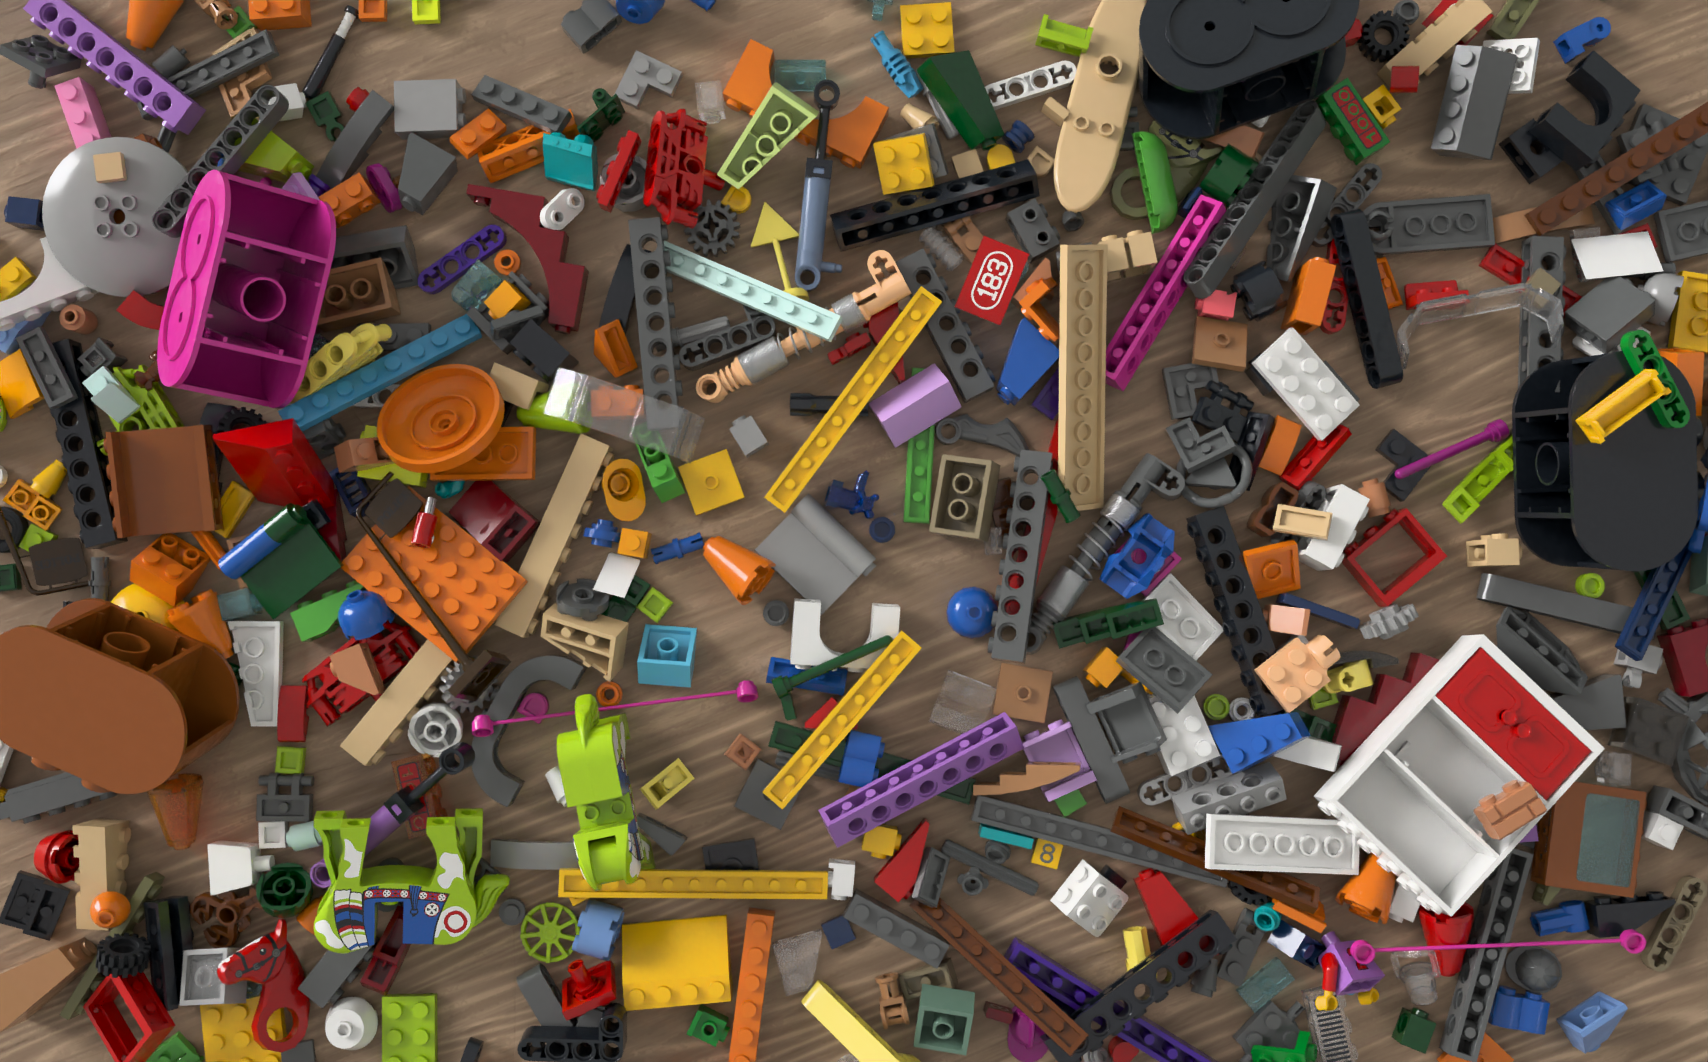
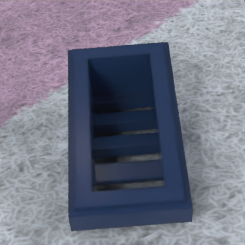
M337 467L329 472L349 514L356 518V508L371 492V489L364 478L357 477L358 472L356 471L351 472V476L341 481L340 478L350 472L339 473ZM356 481V484H355V485H353L352 487L346 489L347 486H349L350 484H352V483H354V482ZM359 491L362 492L361 494L357 495L352 499L351 496L355 495ZM369 502L361 511L362 517L366 516L365 511L370 504Z

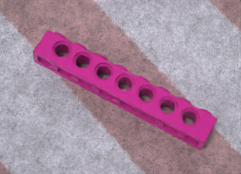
M1202 194L1199 195L1106 348L1105 384L1120 391L1125 390L1188 285L1184 280V273L1225 214L1226 209L1223 202Z

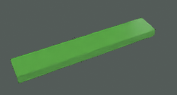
M912 368L911 377L926 368ZM935 424L908 440L903 519L905 523H930Z

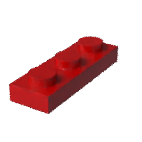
M628 130L626 137H621L617 146L619 153L616 160H612L607 169V181L605 185L601 184L596 195L600 208L610 213L642 142L639 134Z
M1339 424L1322 441L1317 440L1313 436L1287 465L1282 475H1279L1281 481L1299 491L1306 482L1311 481L1352 435L1349 428Z

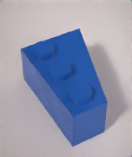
M1298 712L1208 726L1232 774L1243 772L1311 736Z

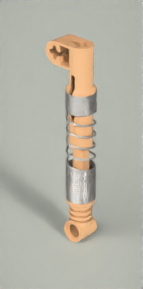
M875 251L868 258V269L876 284L860 293H850V295L831 304V309L825 307L826 310L840 315L843 319L833 338L834 340H836V335L839 333L853 331V329L870 321L872 315L912 294L893 257L887 251ZM880 262H883L885 264V267L889 274L897 271L893 275L879 282V280L885 277L879 267ZM789 327V337L785 338L781 333H777V339L772 336V338L735 357L731 367L727 365L725 370L723 368L719 370L720 373L716 371L713 374L701 376L696 383L697 394L710 403H719L729 394V390L731 392L735 391L734 387L739 389L741 388L740 384L742 386H751L760 380L762 381V379L769 377V375L771 376V374L778 372V370L780 371V369L787 367V365L789 366L788 356L795 354L800 359L799 350L806 347L812 353V348L820 344L824 347L826 340L799 328ZM716 383V391L708 395V385Z

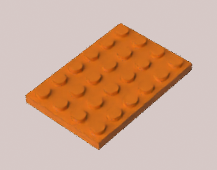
M408 486L407 488L423 502L419 512H424L427 500ZM435 507L433 515L437 516L438 519L431 548H421L411 544L417 515L396 536L390 538L385 535L380 541L461 647L468 653L528 581L505 562L496 558L475 538ZM376 524L371 528L378 539L384 535V532ZM366 534L342 561L343 566L341 569L368 591L382 596L386 605L459 664V660L372 539Z

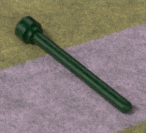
M886 635L792 677L778 676L772 679L773 687L779 699L790 695L789 692L794 690L793 687L883 649L893 639L891 636Z

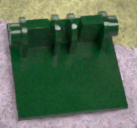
M602 88L594 90L592 94L598 109L577 127L580 134L588 135L593 142L602 137L603 131L607 127L616 125L622 119V114L625 113L618 95L615 94L611 97Z

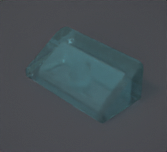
M826 60L774 61L775 82L789 91H814L815 86L820 81L826 80Z

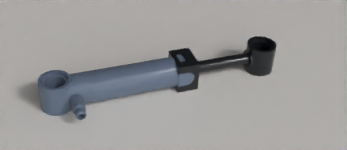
M831 80L820 81L814 89V103L820 109L815 158L807 157L795 268V284L797 287L807 290V292H811L818 287L821 272H842L841 264L822 261L833 160H825L830 110H833L838 105L840 97L838 85ZM823 90H830L834 98L830 101H824L820 98L819 94ZM805 271H809L815 276V281L810 285H805L800 280V275Z

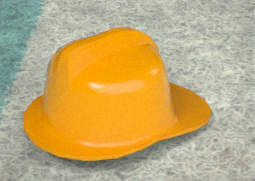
M629 459L612 461L606 467L602 478V489L605 494L609 512L621 521L635 520L643 513L646 506L641 471Z

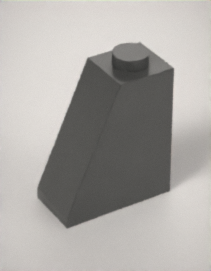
M411 132L408 135L398 186L400 203L403 207L411 212L416 211L424 215L458 172L456 157Z

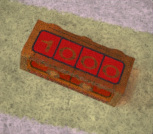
M427 753L391 762L398 791L406 786L414 790L436 770L434 758L430 757ZM439 783L435 784L419 798L425 806L412 818L405 821L409 839L427 835V817H448L445 808L441 806L442 789Z

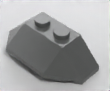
M1511 607L1505 608L1496 624L1497 647L1541 689L1573 696L1580 695L1588 676L1584 671H1581L1578 661L1568 646L1529 612Z

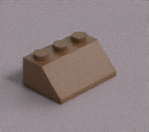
M381 257L330 269L316 327L324 332L354 326L358 323H367L401 314L395 287Z

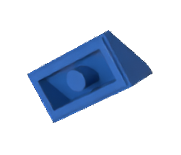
M1646 181L1606 202L1605 206L1617 227L1623 230L1661 210L1667 195L1650 181Z

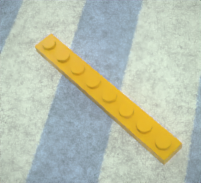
M901 630L762 792L783 810L922 647Z

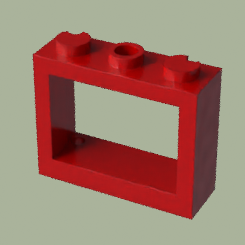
M1394 508L1390 510V513H1386L1382 517L1384 521L1379 526H1371L1362 534L1364 538L1358 543L1354 541L1343 550L1345 554L1342 564L1379 607H1388L1447 557L1407 508L1399 510ZM1399 523L1425 555L1381 591L1356 562L1355 558Z
M137 972V975L133 977L131 974H128V978H122V975L112 978V974L106 976L83 1005L84 1010L115 1062H146L175 1027V1023L144 972ZM119 993L145 1034L139 1043L114 1003Z

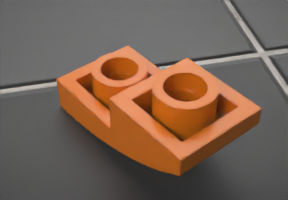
M1277 415L1258 467L1281 476L1294 450L1302 425Z

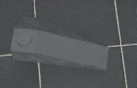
M1292 175L1271 206L1272 218L1268 223V230H1271V241L1267 247V268L1270 267L1278 280L1291 282L1330 211L1337 187L1322 179Z

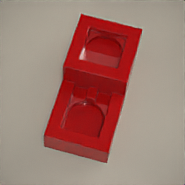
M280 686L277 714V740L279 742H306L309 716L306 714V704L309 698L308 686Z

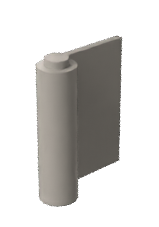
M807 494L755 549L759 555L776 564V567L772 568L804 599L820 600L821 615L861 574L866 577L876 567L873 563L876 558L810 494Z

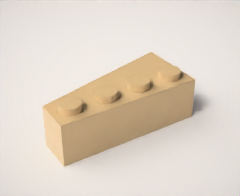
M1458 0L1434 24L1431 23L1414 41H1411L1385 64L1377 75L1389 88L1392 66H1419V77L1423 73L1428 76L1439 66L1437 61L1442 56L1448 59L1455 52L1456 44L1462 40L1466 43L1477 33L1474 28L1492 10L1483 0Z
M97 818L73 825V834L78 835L79 845L73 847L74 857L79 858V868L74 873L75 883L80 886V891L75 896L76 928L109 931L113 928H102L93 922L90 915V907L93 900L101 893L114 891L125 895L127 883L124 880L125 869L129 864L127 844L131 838V829L129 828V820Z

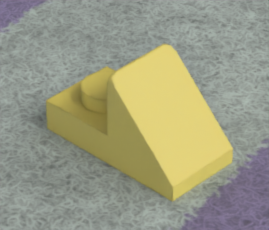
M678 758L641 787L640 790L657 810L695 778Z

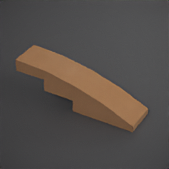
M1028 761L1026 772L1002 771L1000 782L976 781L973 785V796L1006 794L1050 784L1080 771L1081 762Z

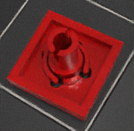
M581 959L569 964L568 972L571 974V977L562 980V1014L566 1020L580 1017L586 1012L599 1006H605L616 999L615 966L611 959L589 969H586Z

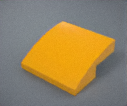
M21 349L0 362V395L10 419H15L34 409L33 404L44 399Z

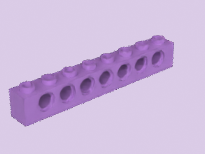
M29 0L23 8L32 16L30 21L43 30L48 28L51 31L49 36L59 43L64 44L66 42L69 45L68 51L80 59L85 57L88 60L87 66L99 74L104 72L107 75L105 80L117 88L123 87L126 90L124 95L136 103L141 101L145 105L143 110L155 118L160 116L163 119L162 125L172 132L176 133L179 130L189 135L206 110L66 0Z
M1003 712L819 809L821 818L836 847L838 848L1024 749L1017 726Z

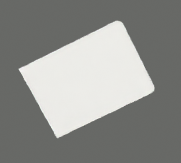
M612 552L609 553L593 590L625 598L640 560Z

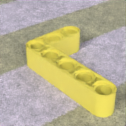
M817 980L801 1000L802 1004L860 1062H921L911 1054L897 1053L823 981Z

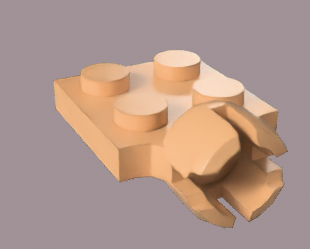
M1317 635L1305 644L1299 638H1294L1254 669V671L1283 709L1290 713L1331 681L1327 675V670L1341 656L1337 647L1334 650L1331 648L1333 642L1325 635Z

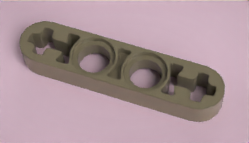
M1689 875L1682 877L1678 881L1670 898L1675 899L1676 903L1662 912L1642 951L1641 960L1648 968L1659 972L1666 970L1670 966L1707 894V886L1702 879ZM1689 884H1692L1694 888H1696V891L1694 893L1691 892L1690 889H1688ZM1682 896L1686 897V899L1691 900V902L1689 903L1687 901L1681 900ZM1678 905H1684L1686 909L1684 917L1676 918L1675 908ZM1667 928H1671L1674 932L1673 939L1669 942H1665L1662 937L1663 931ZM1658 943L1661 944V945H1663V946H1666L1667 949L1664 950V949L1658 947V946H1657ZM1653 954H1656L1658 957H1660L1659 962H1655V960L1652 959Z

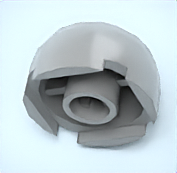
M1658 273L1649 277L1644 285L1638 284L1637 288L1639 290L1650 293L1655 300V315L1648 322L1665 326V322H1668L1679 297L1676 290L1678 287L1682 288L1684 276L1672 273Z

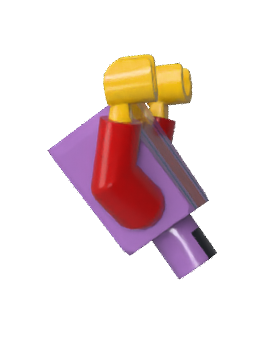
M1334 931L1325 934L1321 941L1327 949L1318 957V962L1323 970L1322 990L1325 991L1323 996L1316 998V1008L1326 1011L1335 1010L1338 1007V1001L1333 996V992L1337 996L1358 993V1000L1361 1005H1370L1372 1002H1376L1379 999V993L1373 987L1385 974L1374 960L1368 964H1360L1352 957L1350 948L1355 940L1341 942Z

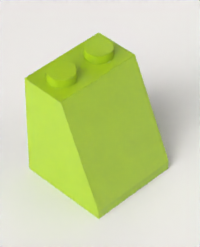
M256 118L253 119L252 126L258 123ZM270 131L238 171L286 183L293 173L301 172L307 180L315 166ZM242 137L238 138L235 141L234 146H237L241 143Z

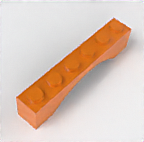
M749 908L747 913L728 1062H756L764 992L775 919V911Z

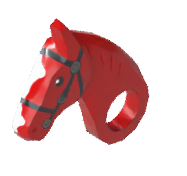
M278 919L274 932L254 940L223 960L218 966L217 976L225 985L236 984L242 980L262 984L259 1003L251 1025L253 1038L262 1049L282 1053L295 1048L305 1036L308 1027L310 1000L298 990V987L306 977L298 956L287 941L286 920ZM286 1008L293 1017L292 1029L285 1038L274 1041L267 1032L268 1019L277 1009Z

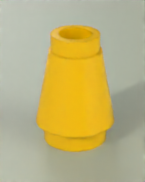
M56 459L32 479L34 482L30 487L49 499L52 494L56 495L67 475V469L63 466L62 462Z

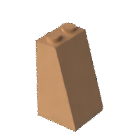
M84 937L1 973L0 1033L29 1019L86 971L97 954L95 945Z

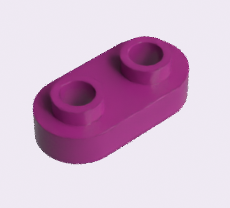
M380 163L367 166L366 175L383 207L389 213L400 210L402 204L400 203L398 188L391 181L388 169Z

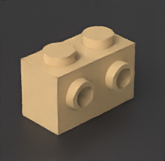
M1507 533L1481 535V540L1466 541L1467 567L1520 565L1519 560L1522 557V547L1519 544V538H1508Z

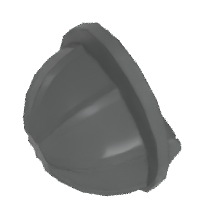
M1516 947L1508 953L1505 960V968L1509 977L1517 985L1534 993H1546L1554 989L1562 978L1559 960L1554 953L1543 947Z

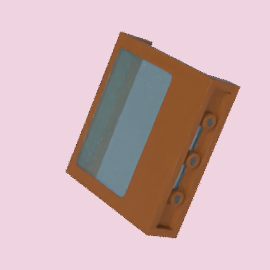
M1575 781L1538 821L1537 833L1539 841H1535L1530 881L1545 886L1634 898V891L1637 886V867L1640 861V843L1644 831V811L1647 807V792Z

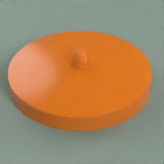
M465 364L436 366L412 376L388 397L378 417L377 437L388 457L403 469L416 473L446 471L473 459L492 442L503 422L505 412L504 400L494 380L483 370Z

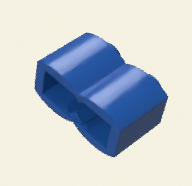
M851 730L848 733L838 782L863 787L878 778L879 769L875 768L877 758H882L885 743L881 742V736Z
M1499 985L1488 1022L1491 1025L1545 1035L1550 1003L1543 999L1540 993L1526 990L1525 994L1516 993L1514 988Z

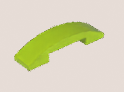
M1509 436L1476 465L1443 502L1442 505L1460 524L1480 506L1479 503L1509 472L1513 471V436Z

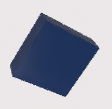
M843 914L821 924L832 950L856 939L849 920L845 919Z

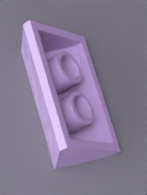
M935 363L868 403L895 448L961 408L949 380Z

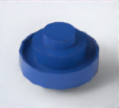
M598 519L597 524L592 523L591 528L585 527L583 536L592 538V545L612 548L613 542H620L621 533H617L618 528L613 527V521Z

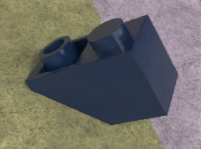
M1282 919L1278 928L1273 930L1267 940L1268 943L1312 969L1319 965L1318 957L1326 950L1325 945Z

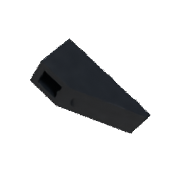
M1648 891L1646 896L1634 894V898L1620 896V898L1611 899V896H1594V900L1584 901L1590 926L1587 933L1598 938L1620 936L1624 930H1635L1676 903L1675 899L1665 896L1664 892Z

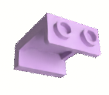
M1062 719L1047 725L1049 730L1041 734L1038 730L1024 735L1025 741L1022 742L1023 751L1028 761L1081 762L1080 771L1056 782L1040 786L1048 802L1097 780L1093 770H1090L1072 731L1071 723H1063Z

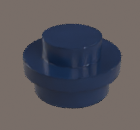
M878 517L871 522L869 533L876 542L885 543L893 538L895 526L890 519Z

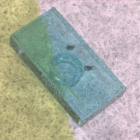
M1275 957L1244 982L1241 987H1238L1236 991L1255 1013L1294 981L1295 978L1282 962Z

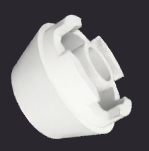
M346 997L338 1000L331 1006L325 1019V1032L329 1042L335 1047L344 1050H358L365 1047L372 1041L378 1028L377 1011L364 998Z

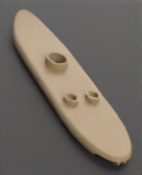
M1102 0L1089 27H1093L1092 36L1087 52L1080 54L1067 105V110H1069L1070 114L1063 121L1054 161L1055 191L1060 203L1069 212L1077 213L1092 206L1106 189L1114 172L1139 76V25L1147 0ZM1108 61H1111L1112 66L1117 65L1118 71L1115 74L1107 75L1101 71L1100 64L1103 62L1108 64Z

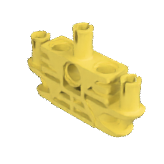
M365 323L355 328L351 333H341L330 343H326L308 360L300 388L290 403L293 404L308 395H312L329 384L374 362L375 358L383 352V348L378 342L387 341L388 338H391V328L387 324L374 326L371 323Z

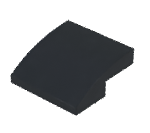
M20 870L1 912L0 923L22 929L23 934L50 941L70 889L46 878Z

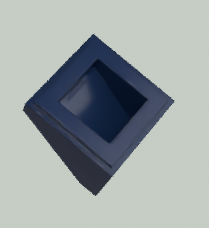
M1197 187L1186 195L1178 206L1177 215L1183 218L1187 217L1199 195H1203L1202 188Z

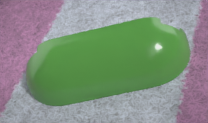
M1150 132L1131 133L1151 232L1155 234L1169 228L1177 216L1178 202L1167 149L1163 141L1157 135Z

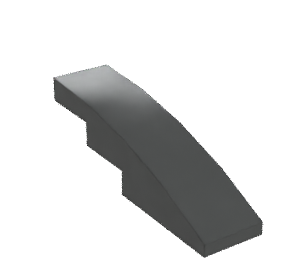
M372 90L340 133L316 177L331 189L349 179L369 156L366 151L382 133L379 128L393 113L394 106Z

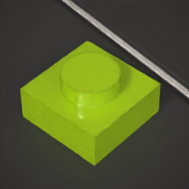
M31 523L19 547L29 552L31 546L57 540L59 535L49 530L45 531L36 524Z

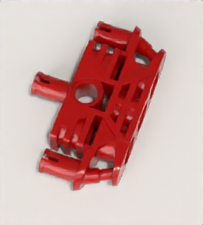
M679 109L676 113H668L667 115L661 110L655 114L652 120L643 203L647 207L651 204L655 206L656 210L661 214L663 222L667 225L673 221L693 229L698 221V218H694L698 217V213L693 211L702 203L703 185L721 191L725 181L717 173L705 169L708 136L704 134L707 129L705 127L707 123L686 115L685 109Z
M388 620L382 624L385 629L391 632L387 637H384L381 632L362 640H355L353 637L333 654L359 643H367L383 684H386L408 664L407 660H402L404 658L402 653H396L399 649L394 643L397 642L409 660L421 648L409 633L412 627H403L396 623H390ZM330 657L326 658L302 678V683L307 682L309 700L306 704L307 709L313 707L327 727L335 723V720L341 718V715L326 698L327 696L329 699L335 698L333 704L341 706L339 712L343 714L353 710L370 695L375 701L382 695H372L346 683H341L338 677H335L331 672ZM316 678H319L323 683L319 690L316 687Z

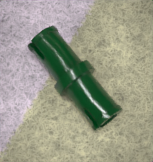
M1053 469L1044 473L1040 478L1051 495L1050 500L1052 504L1057 505L1065 522L1070 523L1079 518L1081 515L1070 498L1071 492L1068 488L1065 489L1056 470Z

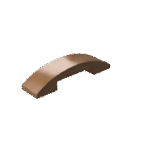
M1591 205L1548 232L1594 225ZM1535 208L1493 218L1495 243L1501 244L1537 235L1525 217L1527 213Z

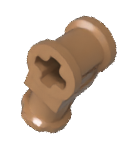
M194 0L214 20L219 28L231 29L237 24L238 15L234 9L230 8L231 4L227 0ZM224 14L229 18V21L225 19Z
M897 972L885 973L875 977L881 992L879 1007L884 1030L896 1024H910L906 1001L903 998V993L899 992L897 983L899 975ZM888 984L890 985L891 993H889Z

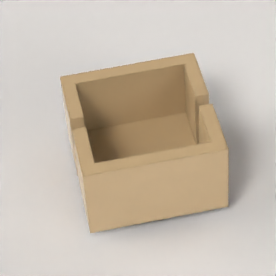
M1135 230L1127 233L1126 238H1117V235L1103 237L1102 241L1098 243V245L1108 244L1107 282L1121 279V270H1124L1125 278L1148 274L1157 263L1151 232L1143 233V230Z

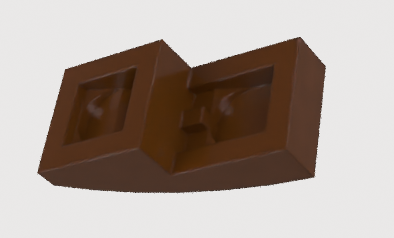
M1009 477L998 480L992 514L997 535L1000 536L1009 533L1010 523H1006L1008 507L1013 508L1014 498L1010 497L1011 478ZM1020 525L1017 531L1023 530V526Z

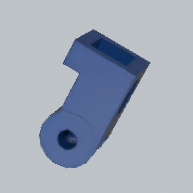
M1596 17L1563 33L1553 42L1566 64L1585 52L1584 46H1595L1606 38L1611 32V25L1607 19Z

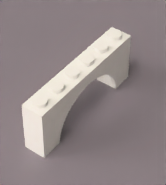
M41 238L40 241L44 250L43 268L38 278L28 289L13 298L0 302V331L10 330L15 324L25 320L34 321L46 312L52 310L60 311L68 304L78 300L87 301L94 294H97L98 291L87 287L70 275L55 257L47 238Z

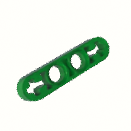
M1644 330L1625 333L1620 340V347L1635 376L1644 370L1645 361L1650 360L1653 363L1654 369L1659 373L1657 375L1664 387H1669L1672 391L1665 398H1658L1650 404L1660 424L1668 429L1684 427L1690 419L1689 409L1651 336ZM1638 338L1639 343H1637L1636 348H1634L1633 343L1636 341L1635 339ZM1673 411L1677 412V415L1674 417L1675 421L1671 420V417L1674 415Z

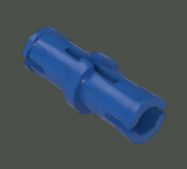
M699 532L681 540L676 538L672 540V543L652 548L651 554L654 555L653 560L655 564L675 557L680 559L684 557V554L702 549L704 542L702 541L701 533Z

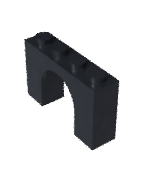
M1592 51L1580 60L1566 78V81L1583 94L1592 104L1596 117L1595 125H1587L1579 121L1557 102L1539 116L1529 131L1575 171L1585 165L1589 167L1598 160L1601 155L1599 153L1600 149L1604 148L1612 140L1613 136H1611V133L1624 122V114L1628 113L1635 106V98L1641 91L1595 51Z

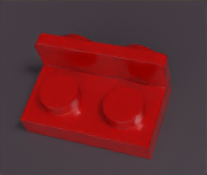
M1456 280L1410 283L1404 286L1406 310L1455 307L1469 301L1468 290L1458 291Z

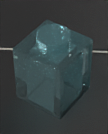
M249 588L217 595L222 621H234L263 614V606Z

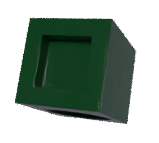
M1402 1007L1392 1038L1404 1046L1426 1054L1436 1023L1428 1018L1429 1013L1419 1008L1413 1007L1411 1011Z

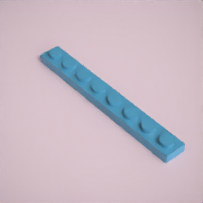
M465 314L329 384L314 394L308 395L279 410L278 413L282 420L294 418L301 431H304L482 338L481 331L474 321Z

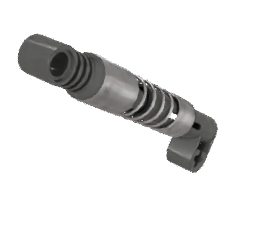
M1146 453L1122 488L1112 494L1105 507L1100 511L1102 515L1097 523L1092 522L1095 525L1089 534L1084 533L1087 537L1081 545L1077 544L1082 553L1078 558L1069 555L1074 561L1072 567L1069 569L1066 566H1061L1060 570L1056 572L1057 574H1055L1054 579L1050 581L1051 583L1047 585L1048 587L1044 589L1045 591L1038 598L1035 609L1037 613H1032L1034 617L1031 618L1029 634L1036 637V643L1032 647H1027L1028 655L1035 654L1041 649L1042 644L1047 638L1045 634L1049 635L1051 633L1049 629H1054L1055 627L1052 624L1063 621L1072 607H1074L1078 598L1088 588L1089 583L1087 581L1093 580L1089 569H1101L1099 563L1103 559L1108 558L1110 548L1116 547L1115 541L1118 537L1124 536L1123 530L1127 531L1130 528L1129 526L1133 524L1132 522L1136 520L1142 510V503L1149 493L1153 491L1168 501H1174L1182 495L1185 480L1178 471L1157 457ZM1166 472L1168 474L1166 482L1163 481L1160 487L1156 486L1158 480ZM1176 482L1175 488L1166 489L1167 483ZM1135 488H1139L1130 501H1128ZM1094 562L1097 564L1098 568L1092 566ZM1086 573L1089 575L1091 579L1084 577Z

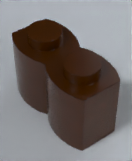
M1284 482L1269 487L1262 497L1261 506L1251 513L1247 522V528L1261 537L1271 536L1276 533L1273 531V525L1278 504L1294 506L1299 492Z

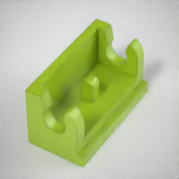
M1044 14L1035 45L1080 57L1081 53L1087 52L1093 27L1088 26L1087 29L1048 19L1049 15Z

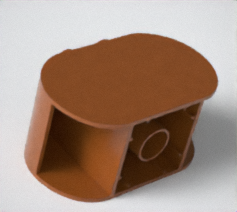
M98 598L81 599L57 612L46 628L36 625H24L10 629L0 635V740L9 747L31 756V762L38 768L49 771L63 770L81 778V784L91 791L137 794L152 790L218 746L230 734L236 722L240 700L238 683L233 669L221 653L201 641L109 601Z

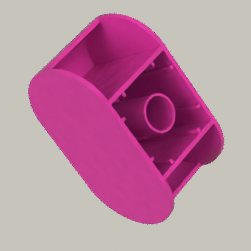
M211 170L203 177L192 197L185 217L160 324L157 364L159 377L163 385L275 409L284 408L292 401L305 375L335 251L336 221L333 210L327 202L218 170Z

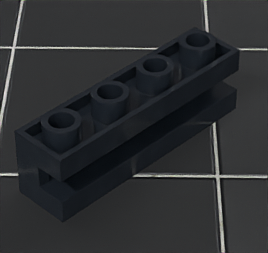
M170 896L144 902L147 940H149L151 945L149 956L151 983L167 1011L177 1009L178 1005H180L183 950H193L194 932L190 923L188 896Z

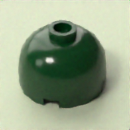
M289 862L277 864L271 867L272 870L266 875L263 873L256 885V896L263 910L269 915L277 918L294 917L310 904L313 896L312 880L310 874L299 864Z

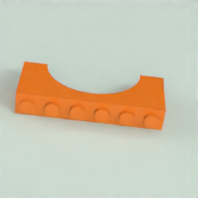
M750 39L723 91L724 101L729 108L737 112L741 109L749 113V117L752 119L772 87L770 75L775 60L774 50ZM865 96L861 104L849 114L836 119H830L826 156L831 157L833 155L841 159L840 162L843 165L852 169L854 167L861 169L888 117L889 107ZM813 119L794 139L805 146L811 144L816 147L819 120Z

